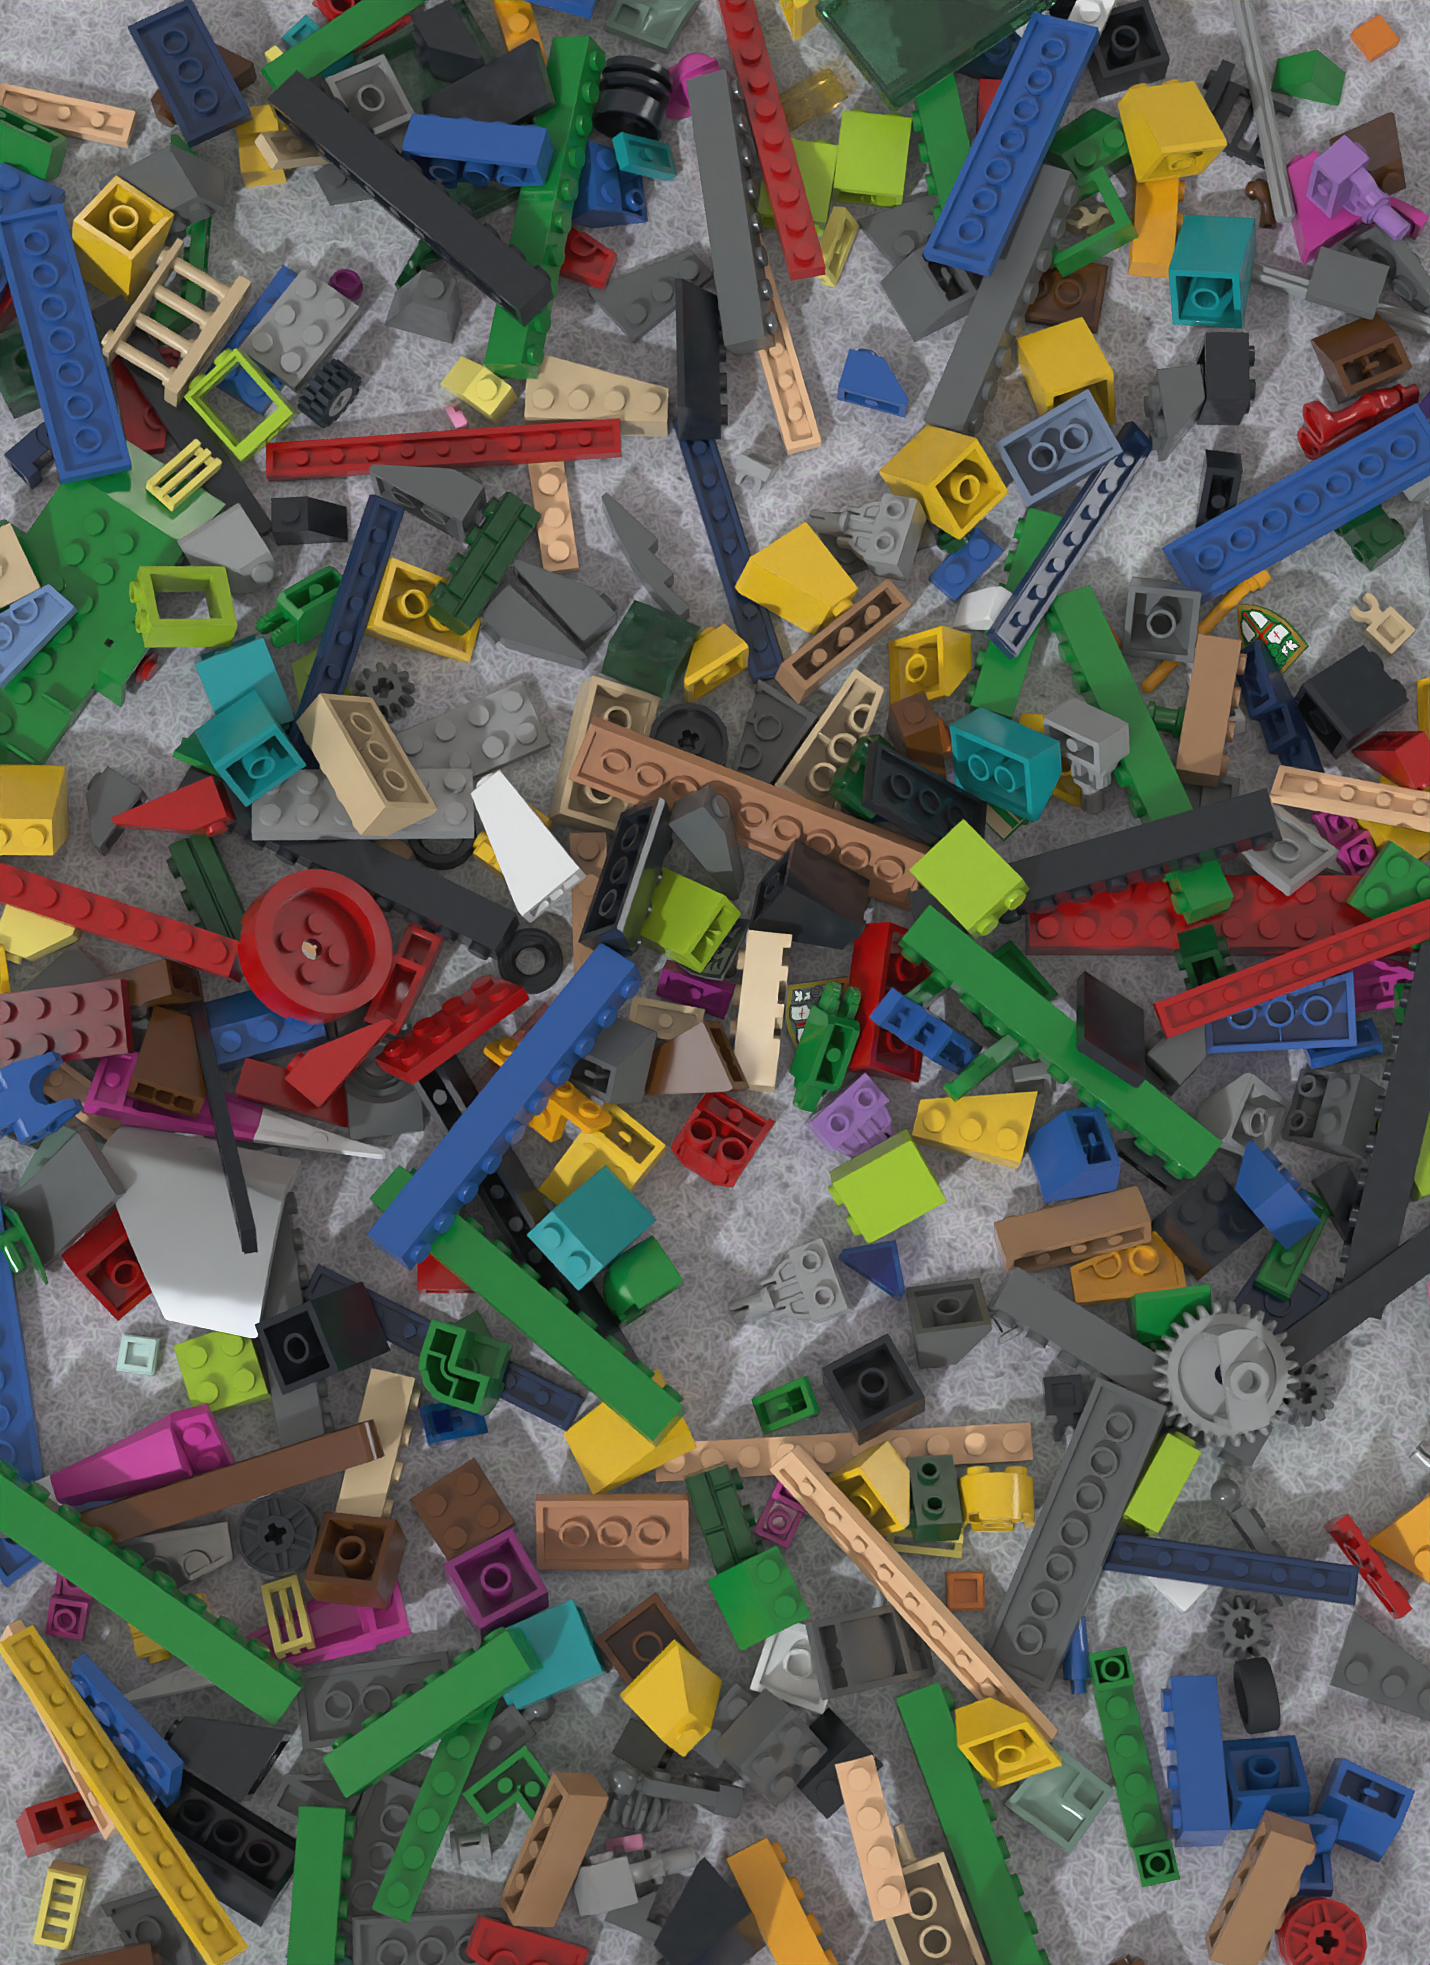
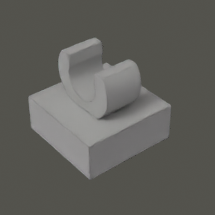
M748 449L740 453L736 461L735 467L741 469V471L736 475L735 484L741 485L746 475H750L755 480L752 493L756 494L763 488L765 482L774 478L780 465Z
M1019 1053V1066L1012 1067L1013 1093L1038 1091L1037 1094L1051 1092V1076L1046 1071L1049 1067L1043 1062L1037 1063L1036 1060L1033 1061L1023 1053Z

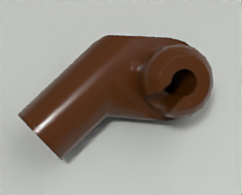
M1258 178L1255 181L1248 182L1245 187L1246 196L1252 201L1257 199L1261 205L1259 227L1275 229L1277 221L1275 220L1268 181Z

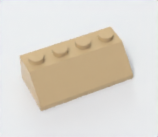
M593 675L580 684L548 813V818L553 823L580 831L614 834L621 812L634 808V804L568 778L593 715L649 737L660 696Z
M320 693L296 721L306 744L314 753L322 772L330 781L338 800L343 804L352 820L354 828L359 832L360 836L387 837L433 815L438 810L372 697Z

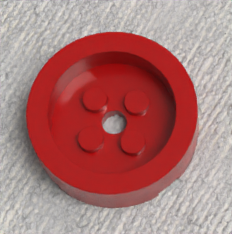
M307 869L282 878L252 901L240 923L242 924L237 950L244 977L262 1003L284 1018L291 1017L312 1025L336 1021L370 1001L382 988L390 971L392 939L383 912L364 888L350 878L333 871ZM303 942L317 946L315 949V960L309 959L304 955L302 951Z

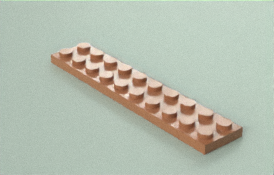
M594 715L568 778L637 806L660 797L666 800L670 812H672L674 802L710 784L718 795L725 798L729 805L738 845L779 860L796 839L870 880L869 896L907 911L911 907L908 892L918 890L922 886L909 870L932 849V847Z

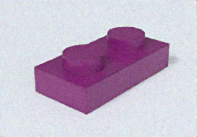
M667 959L662 969L655 995L685 1006L705 1009L706 1014L724 1020L736 984L725 980H711L692 975L681 968L676 962Z

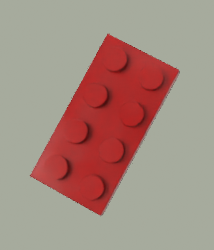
M491 974L479 977L472 982L470 989L460 996L448 999L442 1005V1009L433 1016L423 1018L415 1023L413 1030L404 1037L394 1039L386 1044L383 1049L384 1051L377 1055L375 1060L381 1070L414 1085L529 1001L530 998L524 987Z

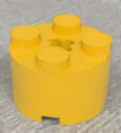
M986 1466L967 1468V1475H963L957 1480L963 1519L962 1529L968 1523H971V1531L976 1532L1014 1531V1523L1024 1522V1529L1035 1526L1033 1477L1028 1475L1027 1467H1007L1005 1472H990V1468Z

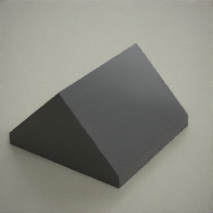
M1321 246L1312 264L1304 300L1373 320L1390 266Z

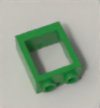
M1103 166L1076 180L1080 189L1077 203L1100 191L1115 223L1062 252L1059 251L1055 243L1052 250V262L1049 268L1051 270L1057 267L1063 278L1139 237Z

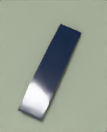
M1255 640L1240 650V653L1247 654L1244 676L1236 675L1250 719L1259 721L1268 751L1279 756L1281 765L1324 773L1325 771L1312 736L1291 691L1263 642Z

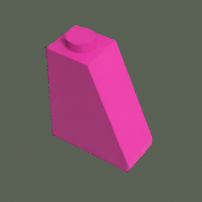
M1316 150L1305 157L1300 154L1286 165L1296 212L1291 223L1300 260L1304 265L1315 258L1321 246L1326 248L1332 247L1359 229L1363 222L1361 216H1356L1345 208L1330 219L1306 197L1313 161L1320 156Z

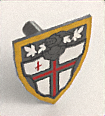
M848 976L797 983L791 982L786 985L784 1020L788 1036L796 1049L812 1004H819L826 987L825 985L830 981L841 985V994L836 1010H838L845 990L848 988Z

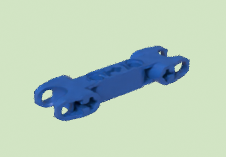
M51 1051L30 1059L13 1062L0 1069V1139L14 1132L21 1146L32 1144L57 1132L66 1122L83 1109L80 1099H74L73 1097L49 1104L44 1098L43 1085L45 1079L63 1063L60 1053Z

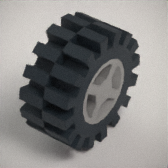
M333 359L330 363L327 362L322 370L319 369L316 372L315 378H311L308 381L309 386L303 389L302 394L304 395L299 397L298 409L322 428L332 425L333 420L336 421L340 414L345 412L346 407L355 400L353 397L360 390L358 387L362 383L360 381L361 377L339 359Z

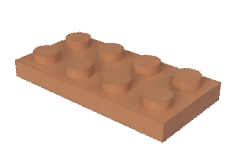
M536 1494L537 1570L689 1569V1494Z

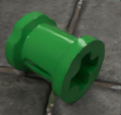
M1149 701L1147 709L1157 731L1172 734L1173 738L1179 739L1185 708L1179 707L1176 710L1156 706L1154 701Z

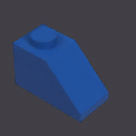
M849 349L838 386L837 399L905 418L909 399L886 360L869 349H858V351Z

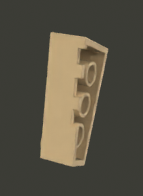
M544 354L538 378L526 379L525 425L620 418L621 435L668 437L669 388Z
M854 668L774 786L840 811L842 805L828 793L833 783L831 778L839 767L848 764L852 755L850 751L853 744L859 738L867 736L884 688Z
M748 930L746 949L739 948L737 970L743 971L742 984H736L733 996V1006H739L738 1020H731L728 1041L735 1042L734 1054L750 1087L747 1090L775 1093L784 1000L792 935Z

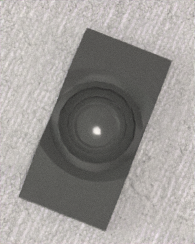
M373 998L346 1016L334 1021L336 1039L370 1025L363 1020ZM410 1016L399 1035L397 1036L389 1032L342 1085L350 1140L424 1131L422 1099L414 1086L381 1070L375 1060V1057L384 1051L383 1049L386 1044L394 1039L402 1038L412 1031Z
M891 1604L805 1622L822 1700L935 1675L929 1645Z

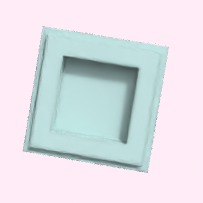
M122 1333L116 1371L155 1376L161 1339Z

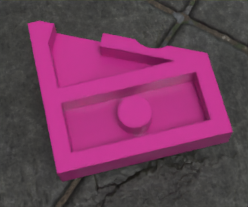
M1381 957L1350 969L1353 970L1355 1013L1394 1007V985L1411 983L1413 981L1414 971L1408 970L1409 963Z

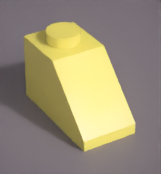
M463 356L459 358L440 383L494 425L500 422L518 399L509 384L486 367Z
M9 905L5 906L0 920V943L4 945L6 961L21 965L22 959L31 962L37 961L79 941L82 936V932L74 927Z

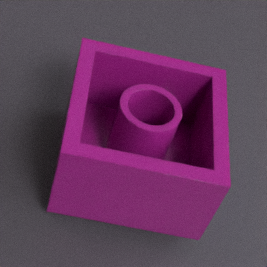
M512 1528L444 1563L446 1581L481 1643L485 1642L484 1638L494 1630L503 1626L504 1628L510 1627L549 1607L548 1590Z

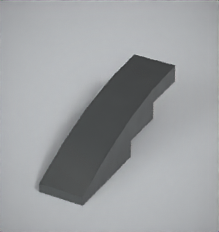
M606 492L602 496V508L615 541L632 571L654 601L680 627L690 617V608L670 589L674 584V573L654 555L658 551V539Z

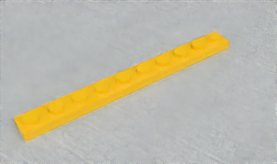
M33 1624L1 1641V1656L207 1965H225L244 1953L249 1946Z

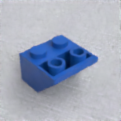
M587 141L585 164L581 168L578 182V197L574 202L571 216L572 223L595 229L647 222L648 217L642 175L621 171L616 160L615 149Z
M1083 1107L1063 1111L1027 1137L1026 1148L1044 1203L1117 1190L1121 1163L1104 1113L1099 1107Z
M1251 1140L1245 1148L1235 1191L1281 1245L1288 1250L1321 1223V1220L1312 1211L1317 1204L1303 1188L1298 1192L1295 1191L1301 1185L1285 1167L1280 1171L1277 1170L1282 1163L1268 1147L1261 1151Z
M1334 1758L1312 1814H1323L1327 1818H1336L1339 1830L1334 1843L1379 1863L1400 1830L1415 1791L1348 1760Z

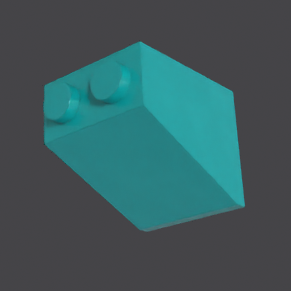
M1185 215L1168 269L1173 325L1243 328L1257 246L1255 218Z
M259 632L232 642L230 647H219L194 657L196 669L215 716L255 689L282 729L286 730L291 727L289 722L294 720L295 716L262 634Z
M255 689L194 731L216 771L245 807L307 766Z
M605 1165L555 1207L527 1236L579 1291L604 1271L657 1219Z
M571 1599L505 1628V1630L520 1628L544 1667L503 1696L507 1705L514 1703L517 1710L524 1709L609 1674L582 1606L576 1600Z

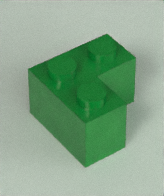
M524 1745L462 1794L485 1826L516 1802H518L529 1819L533 1821L551 1777L528 1745Z

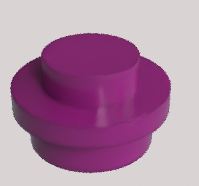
M340 269L328 281L329 286L352 302L358 300L363 293V283L359 275L352 270Z

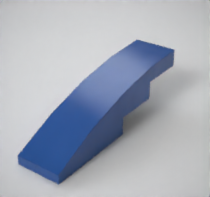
M893 987L869 1017L880 1027L890 1031L906 1044L921 1051L931 1061L957 1075H960L983 1049L979 1043Z

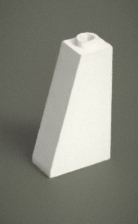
M498 770L495 774L490 773L484 776L477 783V789L471 795L516 908L531 923L586 878L587 875L508 778Z

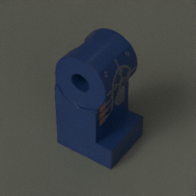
M45 422L34 428L4 454L8 465L32 490L43 481L39 471L54 459Z

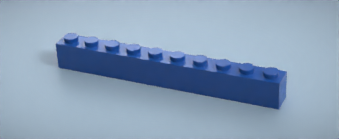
M603 943L597 946L369 1230L367 1235L377 1248L410 1271L417 1263L419 1264L427 1258L431 1251V1245L440 1234L450 1229L457 1212L464 1204H468L474 1199L481 1182L488 1174L495 1172L501 1164L504 1153L511 1145H515L521 1140L525 1133V1127L535 1115L537 1116L544 1111L551 1094L558 1086H562L567 1082L572 1073V1068L579 1059L591 1052L595 1039L604 1028L607 1029L614 1023L618 1010L626 1000L632 999L637 994L642 978L634 963Z

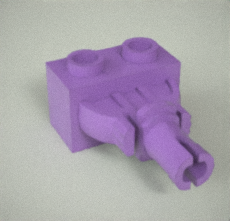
M1344 134L1313 161L1306 197L1330 219L1345 208L1350 213L1361 216L1365 224L1375 222L1395 242H1398L1408 233L1411 224L1390 207V196L1378 188L1376 182L1367 171L1370 157L1367 155L1364 147L1357 142H1352Z
M860 1073L853 1077L804 1122V1125L828 1151L839 1150L841 1153L853 1158L887 1140V1137L890 1138L896 1135L892 1130L890 1113L885 1106L890 1100L866 1073Z

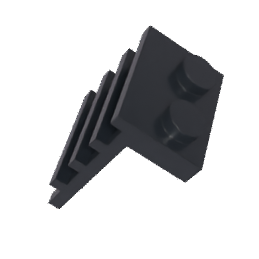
M1222 59L1217 71L1213 69L1209 71L1202 89L1207 91L1204 100L1221 131L1239 95L1251 100L1248 88L1230 81L1236 64ZM1273 100L1275 114L1278 112L1290 118L1294 109ZM1251 101L1231 144L1227 143L1223 152L1229 157L1234 156L1245 161L1247 165H1255L1265 170L1263 158L1256 156L1261 147L1259 135L1250 152L1238 148L1241 138L1254 114Z

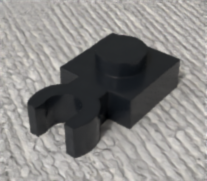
M1081 1374L1042 1378L1045 1416L1057 1417V1422L1052 1428V1437L1055 1442L1061 1441L1060 1430L1062 1427L1068 1426L1073 1432L1075 1431L1078 1422L1074 1420V1414H1081L1084 1410Z

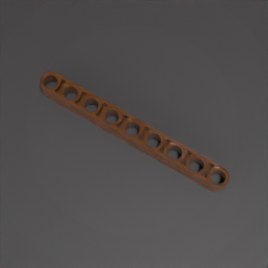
M370 1419L80 1512L82 1515L80 1520L91 1528L98 1526L104 1529L113 1537L112 1543L115 1544L384 1457L385 1454L374 1419Z

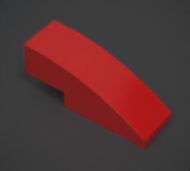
M408 924L396 953L392 954V962L387 979L379 992L373 997L363 1020L365 1023L371 1025L389 1018L396 1023L389 1032L397 1036L399 1035L436 964L444 945L442 939L433 933Z
M245 1058L235 1091L239 1098L271 1106L276 1110L347 1128L343 1087L335 1093L323 1108H318L285 1079L290 1073L289 1070Z

